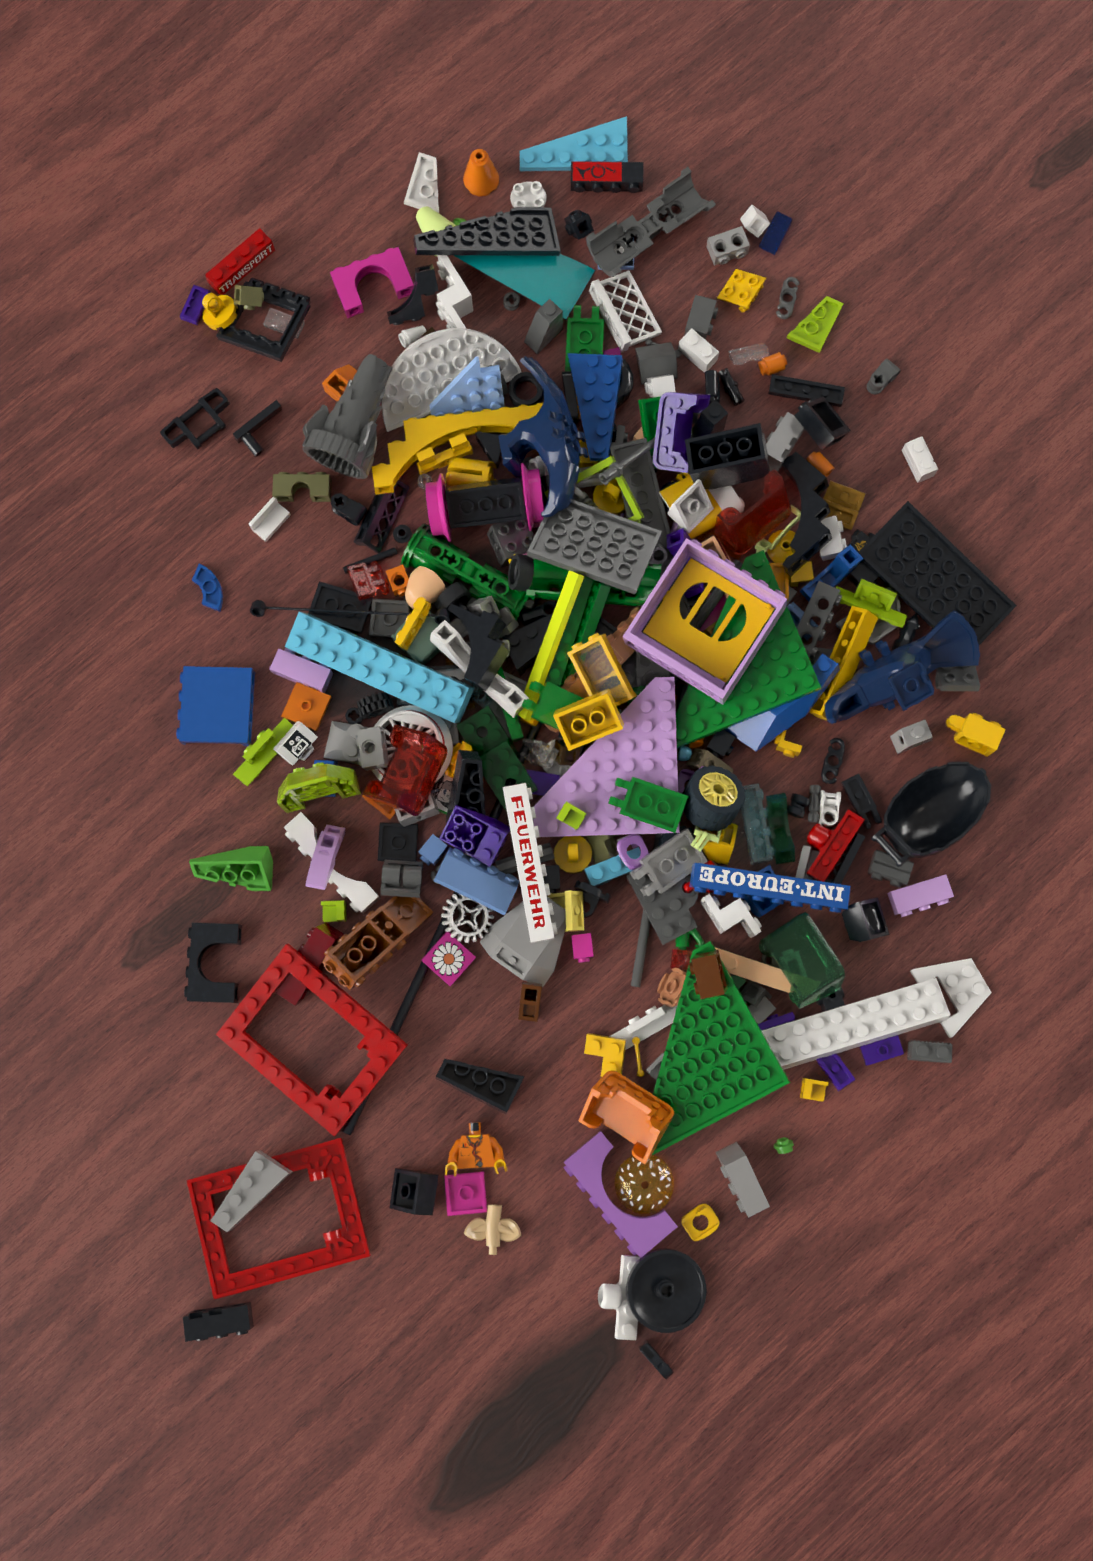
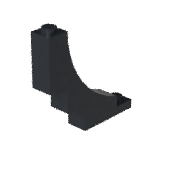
M796 451L782 463L785 473L794 482L801 497L800 522L796 534L790 543L793 555H789L782 564L785 572L790 577L832 539L830 530L821 523L830 513L828 503L819 496L829 487L827 478Z

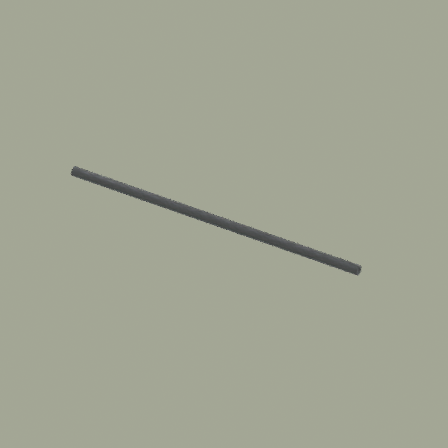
M680 685L676 712L688 685ZM679 748L677 749V760H678ZM662 833L655 835L653 850L658 848L657 843ZM644 909L631 986L639 988L651 924Z

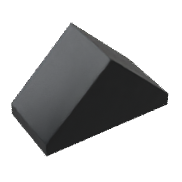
M480 431L476 432V441L490 462L496 463V468H499L502 456L499 435Z

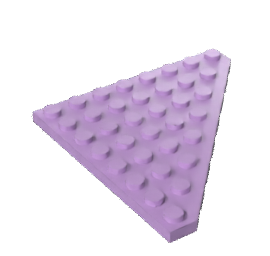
M655 677L620 714L624 722L623 729L597 739L534 806L536 818L533 819L534 826H538L540 837L673 833L619 814L621 808L608 804L610 796L621 800L625 798L627 789L614 785L617 778L630 782L631 778L635 777L678 792L674 677ZM566 801L587 813L577 830L556 819ZM678 824L676 833H680V832H679V824Z

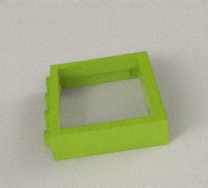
M610 456L580 472L577 484L607 469L613 462H616L614 456ZM623 474L620 477H615L634 516L628 519L642 523L640 519L644 518V515ZM547 490L546 492H544L545 495H546V497H547V499H548L549 490Z

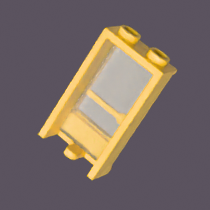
M599 633L588 637L589 641L583 644L581 641L571 646L572 650L568 652V655L589 696L609 689L616 706L637 696L606 634L599 635Z

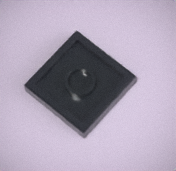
M380 822L377 861L400 860L416 862L419 825L411 824L404 827L401 823Z

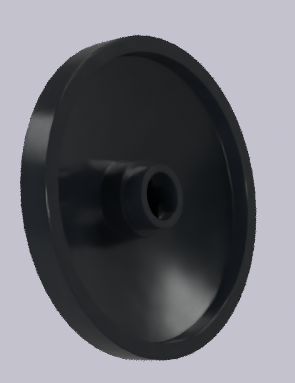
M657 1249L645 1254L631 1269L626 1283V1298L632 1314L645 1327L660 1333L677 1332L691 1325L700 1315L706 1300V1281L702 1270L691 1257L674 1249Z

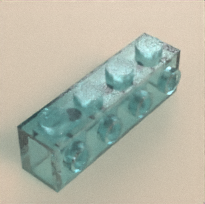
M759 783L745 785L743 787L746 798L741 808L750 862L751 865L768 863L773 860L775 853L773 845H770L769 841L771 831L770 827L766 825L768 816L766 807L763 808L762 800H764L763 790L760 789Z

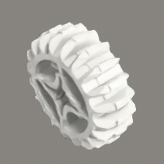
M453 894L452 898L454 901L446 900L450 907L443 906L442 908L447 911V914H441V917L447 918L446 921L442 922V925L449 924L445 931L450 932L453 930L451 937L454 938L458 934L457 941L460 942L463 936L465 943H469L470 937L473 942H476V935L482 939L483 934L481 932H489L485 928L486 925H493L488 922V919H494L493 915H488V912L493 910L486 908V906L476 901L474 902L478 906L468 909L466 905H463L462 901L471 899L459 894L458 898L456 894ZM457 906L459 917L454 922L453 912ZM481 911L482 920L480 925L477 926L476 916ZM465 912L471 913L472 917L470 921L463 920ZM466 923L473 931L464 933L457 927Z

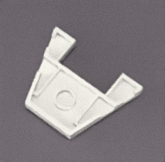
M972 958L910 970L917 983L937 977L957 1010V1013L950 1016L947 1020L940 1022L949 1038L958 1032L992 993Z

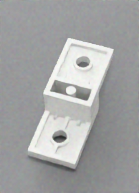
M437 255L438 262L436 263L440 269L438 270L439 276L448 283L447 289L437 294L438 302H436V305L439 309L437 313L442 321L445 319L447 322V329H466L460 318L473 312L472 295L448 256Z

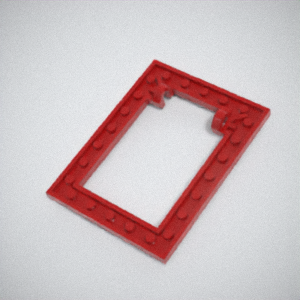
M289 943L283 947L216 1034L334 1137L408 1046L407 1043ZM290 973L364 1035L357 1048L359 1050L366 1049L368 1051L366 1056L370 1058V1061L342 1096L335 1086L329 1084L317 1094L245 1032Z
M342 1138L271 1157L293 1172L307 1168L310 1182L330 1177L342 1228L323 1233L326 1247L230 1273L220 1227L211 1222L216 1213L212 1194L231 1189L247 1164L186 1180L214 1300L371 1256Z

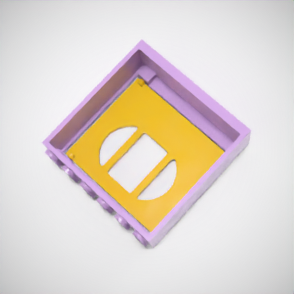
M686 538L626 630L623 640L630 648L724 705L786 609L787 599L783 592L777 589L773 591L768 588L769 585L763 580L759 579L757 581L751 577L752 574L744 569L740 571L735 568V564L730 560L725 559L724 561L720 559L715 551L711 549L705 550L697 540ZM684 567L683 571L681 572V574L679 575V577L677 578V580H676L675 583L673 584L674 580L676 579V577L678 576V574L680 573V571H681L682 568ZM708 583L686 619H682L680 601L684 593L696 584ZM716 587L735 598L736 602L714 636L709 637L691 626L690 622L712 588ZM660 604L659 608L657 609V611L655 612V614H654L653 617L651 618L652 614L654 613V611L656 610V608H657L658 605ZM740 605H744L747 618L743 630L731 640L718 641ZM770 617L769 621L767 622V624L765 625V627H764L763 630L761 631L762 627L764 626V624L766 623V621H767L768 618ZM649 621L648 625L646 626V628L644 629V631H643V633H642L641 631L643 630V628L645 627V625H646L647 622ZM761 631L760 635L758 636V638L756 639V641H755L754 644L752 645L753 641L755 640V638L757 637V635H758L759 632ZM750 648L749 652L747 653V655L745 656V658H744L743 661L741 662L742 658L744 657V655L746 654V652H747L748 649ZM741 662L740 666L738 667V669L736 670V672L734 673V675H733L732 678L730 679L731 675L733 674V672L735 671V669L737 668V666H738L739 663Z

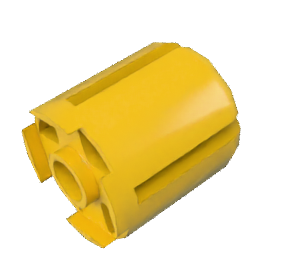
M459 457L454 458L447 468L450 472L446 473V485L453 486L496 480L493 475V468H496V463Z

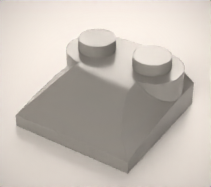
M332 721L324 758L359 765L358 755H360V749L356 744L357 730L369 727H364L360 724Z

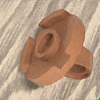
M679 968L671 969L673 972L670 974L666 973L657 989V992L660 993L659 1002L667 1007L677 1006L686 976V972Z

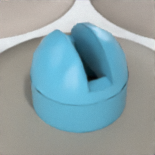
M687 746L680 747L678 760H689L692 750Z

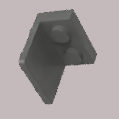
M527 518L493 524L487 533L501 567L508 565V560L512 559L514 554H526L534 538L533 531H529Z

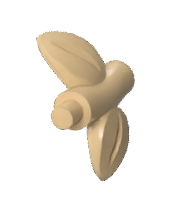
M489 1204L486 1219H473L464 1231V1234L473 1240L481 1241L486 1238V1246H489L490 1255H497V1247H500V1240L510 1242L521 1236L520 1228L515 1221L510 1218L500 1220L502 1205Z

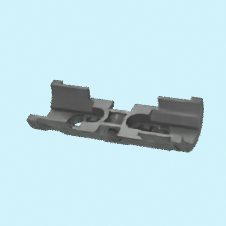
M689 167L683 169L680 177L663 188L662 195L647 204V208L651 212L637 222L634 216L631 215L618 225L615 221L596 235L592 232L586 237L587 246L594 261L605 274L610 277L616 276L622 271L620 268L654 244L651 239L660 234L661 231H665L668 234L699 212L709 211L716 206L713 200L707 201L702 199L695 190L691 178L692 171ZM678 206L681 209V213H673L671 207ZM668 213V217L664 222L659 220V218H664ZM631 236L637 238L636 242L632 241L627 246L626 243L630 240ZM620 245L624 248V252L618 254L615 252L614 247Z

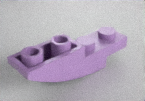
M326 824L324 831H321L310 864L306 887L325 890L335 866V858L345 835V828Z

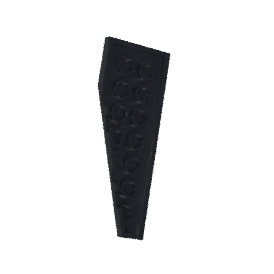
M515 207L511 208L509 212L503 213L500 211L491 217H478L460 222V225L454 227L449 225L440 231L435 232V230L420 233L414 235L413 239L416 255L559 256L561 252L552 208Z

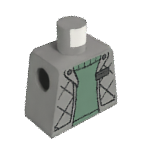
M926 720L898 730L890 738L897 754L930 742L933 736Z

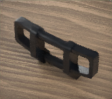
M218 388L213 389L198 399V403L179 418L175 417L160 431L162 437L172 448L189 439L198 450L207 439L220 429L226 428L218 414L228 407L230 402ZM216 396H220L223 401L212 409L207 402ZM203 408L216 424L198 438H195L184 423ZM178 426L183 433L174 440H170L167 435Z

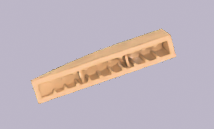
M715 947L716 950H719L720 958L730 974L817 1001L822 982Z

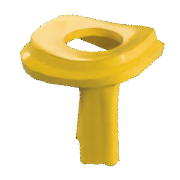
M700 1204L682 1217L681 1224L693 1241H699L714 1233L718 1229L720 1221L709 1205ZM704 1215L707 1217L708 1226L706 1229L697 1230L694 1228L693 1219L695 1216Z

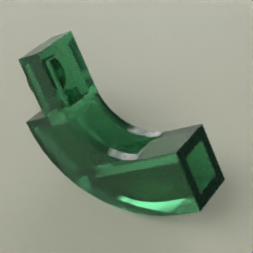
M786 794L766 796L765 814L767 829L776 865L795 862V846L789 829Z

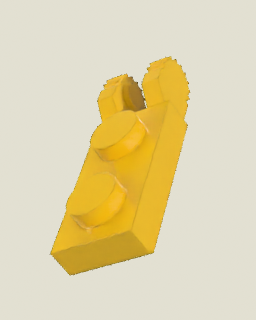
M419 597L414 602V610L407 616L404 627L396 635L395 643L404 650H408L423 625L429 610H431L430 603L424 597Z

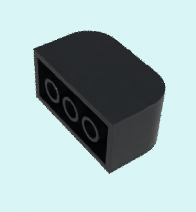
M760 423L685 440L690 476L694 483L698 479L701 480L704 489H716L758 480L770 472L765 434Z

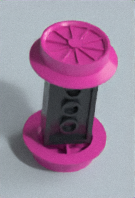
M521 463L522 479L521 477L453 486H446L443 473H440L438 481L426 483V502L432 535H445L448 541L451 542L453 528L526 519V513L529 531H532L534 523H541L544 518L541 516V512L544 510V499L540 470H528L524 463Z

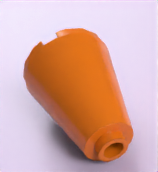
M476 149L471 153L463 176L464 186L472 195L479 197L489 195L490 192L497 189L499 184L498 171L488 153L483 149Z

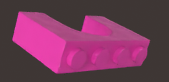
M399 247L389 248L383 253L370 255L367 259L354 261L348 266L337 267L330 272L347 318L364 312L357 292V286L360 280L368 274L380 273L388 277L398 299L411 294L414 284Z

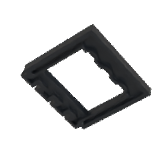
M252 277L249 282L245 281L243 286L262 288L264 302L294 312L280 341H272L262 335L258 336L245 329L236 328L235 325L244 310V305H238V309L236 308V319L224 329L221 327L216 337L218 340L282 362L311 307L309 304L310 297L299 293L296 294L284 288L280 289L279 286L267 282L264 284V281Z

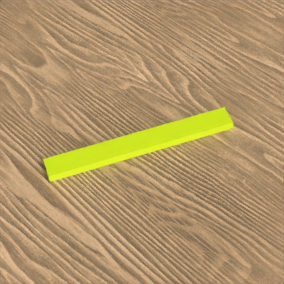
M573 571L568 572L524 690V694L536 704L540 694L530 690L529 686L534 681L544 685L584 579L583 575ZM523 708L517 715L530 721L533 712Z

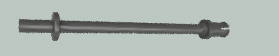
M693 413L692 424L697 422L700 413ZM655 437L620 463L613 462L607 470L600 473L601 483L607 485L615 477H620L623 474V469L654 448Z

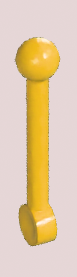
M635 1036L632 1038V1043L635 1045L637 1058V1076L643 1077L644 1071L641 1066L638 1045L640 1039Z

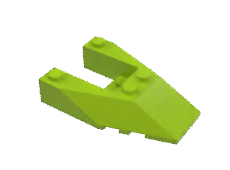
M324 762L313 764L312 768L309 769L304 767L296 768L293 770V773L287 775L279 787L277 803L286 813L305 809L304 801L338 793L344 799L359 795L361 791L356 772L352 768L324 764Z

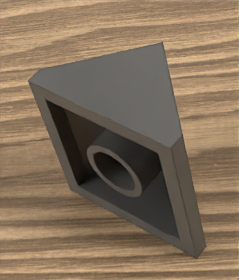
M671 342L635 348L641 385L647 382V378L669 374L673 375L674 379L678 378L676 353Z

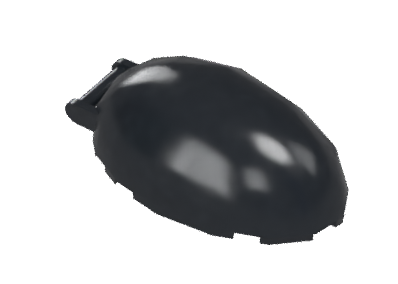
M948 762L943 766L929 768L912 778L892 798L884 815V827L871 838L872 841H876L896 862L895 865L898 868L911 858H924L936 855L956 844L979 822L990 801L991 784L986 776L985 769H979L969 762ZM884 834L893 847L882 837ZM896 850H898L904 856L901 857Z

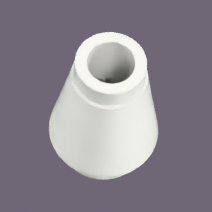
M421 325L402 330V333L398 335L404 348L409 347L426 332V329Z

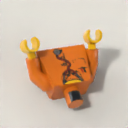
M481 1122L469 1123V1135H461V1138L457 1139L449 1152L448 1164L445 1167L446 1176L449 1170H454L455 1177L457 1169L494 1167L496 1173L499 1174L498 1168L504 1167L505 1172H507L502 1147L494 1137H490V1134H481Z

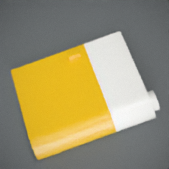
M688 476L661 490L659 494L670 509L672 504L694 482L691 476ZM732 486L705 489L714 509L690 533H687L691 540L744 512L745 503L741 497H738Z

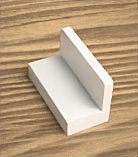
M272 497L251 520L249 526L254 533L267 542L291 514L278 503L275 497Z

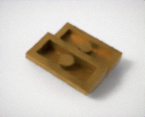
M830 480L829 487L823 498L830 508V513L825 518L836 516L838 521H842L843 527L852 530L866 493Z

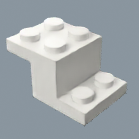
M708 894L700 900L720 934L739 922L750 938L762 932L759 920L751 916L749 912L751 908L745 900L742 901L739 898L721 910L719 909L721 905L715 896L711 897Z

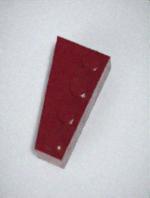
M326 922L315 928L312 927L307 934L309 939L306 944L300 946L298 952L322 971L324 968L322 963L325 958L324 953L332 945L334 946L344 933ZM290 973L279 986L276 993L296 1006L302 1002L309 989Z

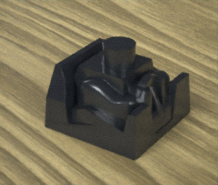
M878 897L851 904L847 910L841 913L850 940L863 942L890 935Z

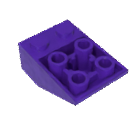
M456 805L439 839L490 867L496 861L511 831L509 826L497 819Z

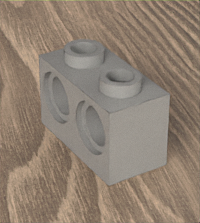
M740 226L709 237L706 247L713 264L723 265L731 259L745 257L749 252L750 244L743 227ZM734 243H739L741 246H736Z

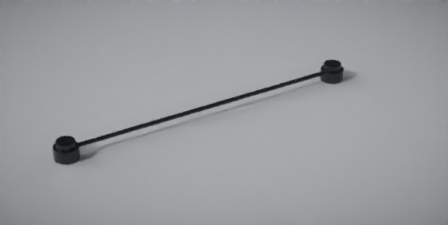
M255 600L250 607V613L256 617L264 616L266 609L406 616L411 614L401 612L269 607L262 600ZM440 608L436 614H428L427 617H435V622L440 625L444 620L449 623L451 614L447 609Z

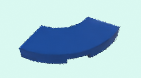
M198 564L192 581L202 589V605L220 612L223 604L221 585L211 570L202 564Z

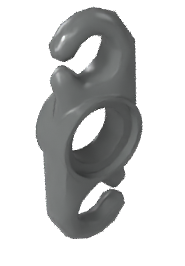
M788 277L783 282L777 307L778 311H776V315L780 319H788L792 315L797 297V286L800 284L795 277ZM792 281L796 287L790 288L788 283ZM789 294L793 300L786 302L783 300V296ZM785 308L788 313L782 315L779 310Z

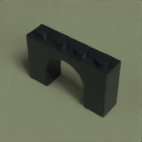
M192 923V927H189L188 938L191 939L190 947L187 948L189 966L186 967L185 972L186 978H188V986H185L184 996L187 997V1001L237 1003L239 984L210 981L202 972L201 960L204 953L214 945H241L242 925Z

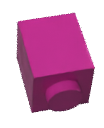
M591 933L571 935L574 960L578 959V963L590 962V958L594 957Z

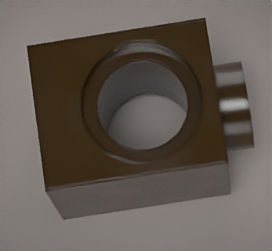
M555 740L552 758L559 765L572 766L579 759L581 747L568 751L564 740Z

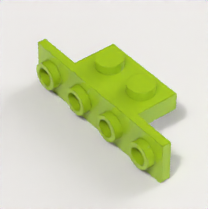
M861 579L855 593L838 586L836 587L841 591V604L867 609L878 619L889 622L893 626L903 628L907 615L891 609L897 593L864 579Z
M283 718L273 731L268 728L266 731L260 732L257 736L258 740L244 750L242 757L245 761L233 775L243 784L249 786L278 754L273 748L293 725Z

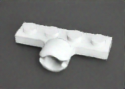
M621 1255L619 1282L617 1284H602L598 1290L599 1306L604 1309H615L617 1312L616 1339L636 1340L638 1320L628 1306L626 1283L631 1269L640 1259L639 1256Z

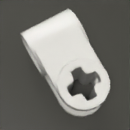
M824 790L820 791L819 824L826 828L833 827L838 821L841 792L827 793ZM824 815H831L833 822H827L824 819Z

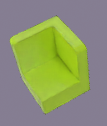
M566 801L556 819L577 830L587 813Z
M344 900L321 901L324 922H347L346 902Z

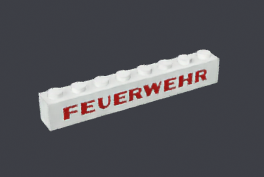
M526 783L503 787L530 941L532 944L555 939L554 935L558 933L556 922H551L550 915H554L552 903H548L547 896L550 895L549 884L544 883L543 876H547L545 864L541 865L540 857H543L542 846L537 845L536 840L540 835L538 826H534L533 819L536 818L535 808L530 807L529 802L530 799H533L531 787L527 788Z

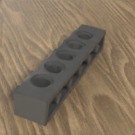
M818 581L797 627L801 640L806 634H810L813 637L811 644L804 645L809 660L810 658L814 659L818 648H816L818 640L822 641L826 633L823 629L826 623L830 624L834 616L832 610L835 605H839L842 599L839 589L821 581ZM823 599L829 601V606L825 610H821L818 607L819 602ZM813 617L821 619V624L818 627L811 626L810 621Z

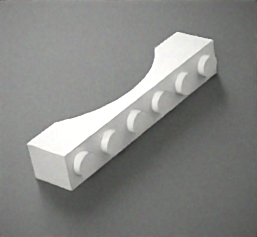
M444 620L431 633L430 641L466 673L471 648L461 635ZM496 674L489 688L485 691L513 718L523 709L521 705L524 699H529L516 685Z
M300 812L284 827L287 831L285 835L292 843L296 840L300 845L298 849L304 856L309 855L312 858L318 842L317 829ZM333 869L328 882L330 884L334 882L339 887L336 891L343 898L347 896L351 900L349 905L356 912L360 910L364 914L380 899L366 882L347 878Z

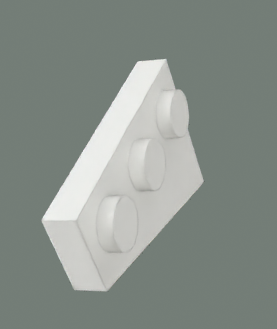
M419 152L404 200L405 205L417 209L428 206L439 213L437 160L435 157Z

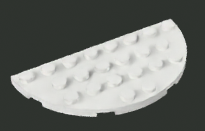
M451 328L439 330L421 337L407 347L392 365L393 368L385 384V394L381 401L382 416L386 430L388 432L403 426V420L409 418L420 419L431 414L429 405L477 356L479 357L480 368L500 364L502 369L500 374L504 376L505 382L511 381L515 375L521 373V369L514 357L501 343L479 331Z

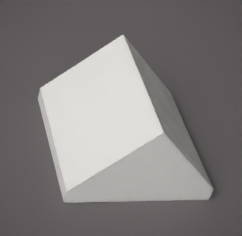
M698 479L672 504L667 513L687 533H690L714 509L701 480Z

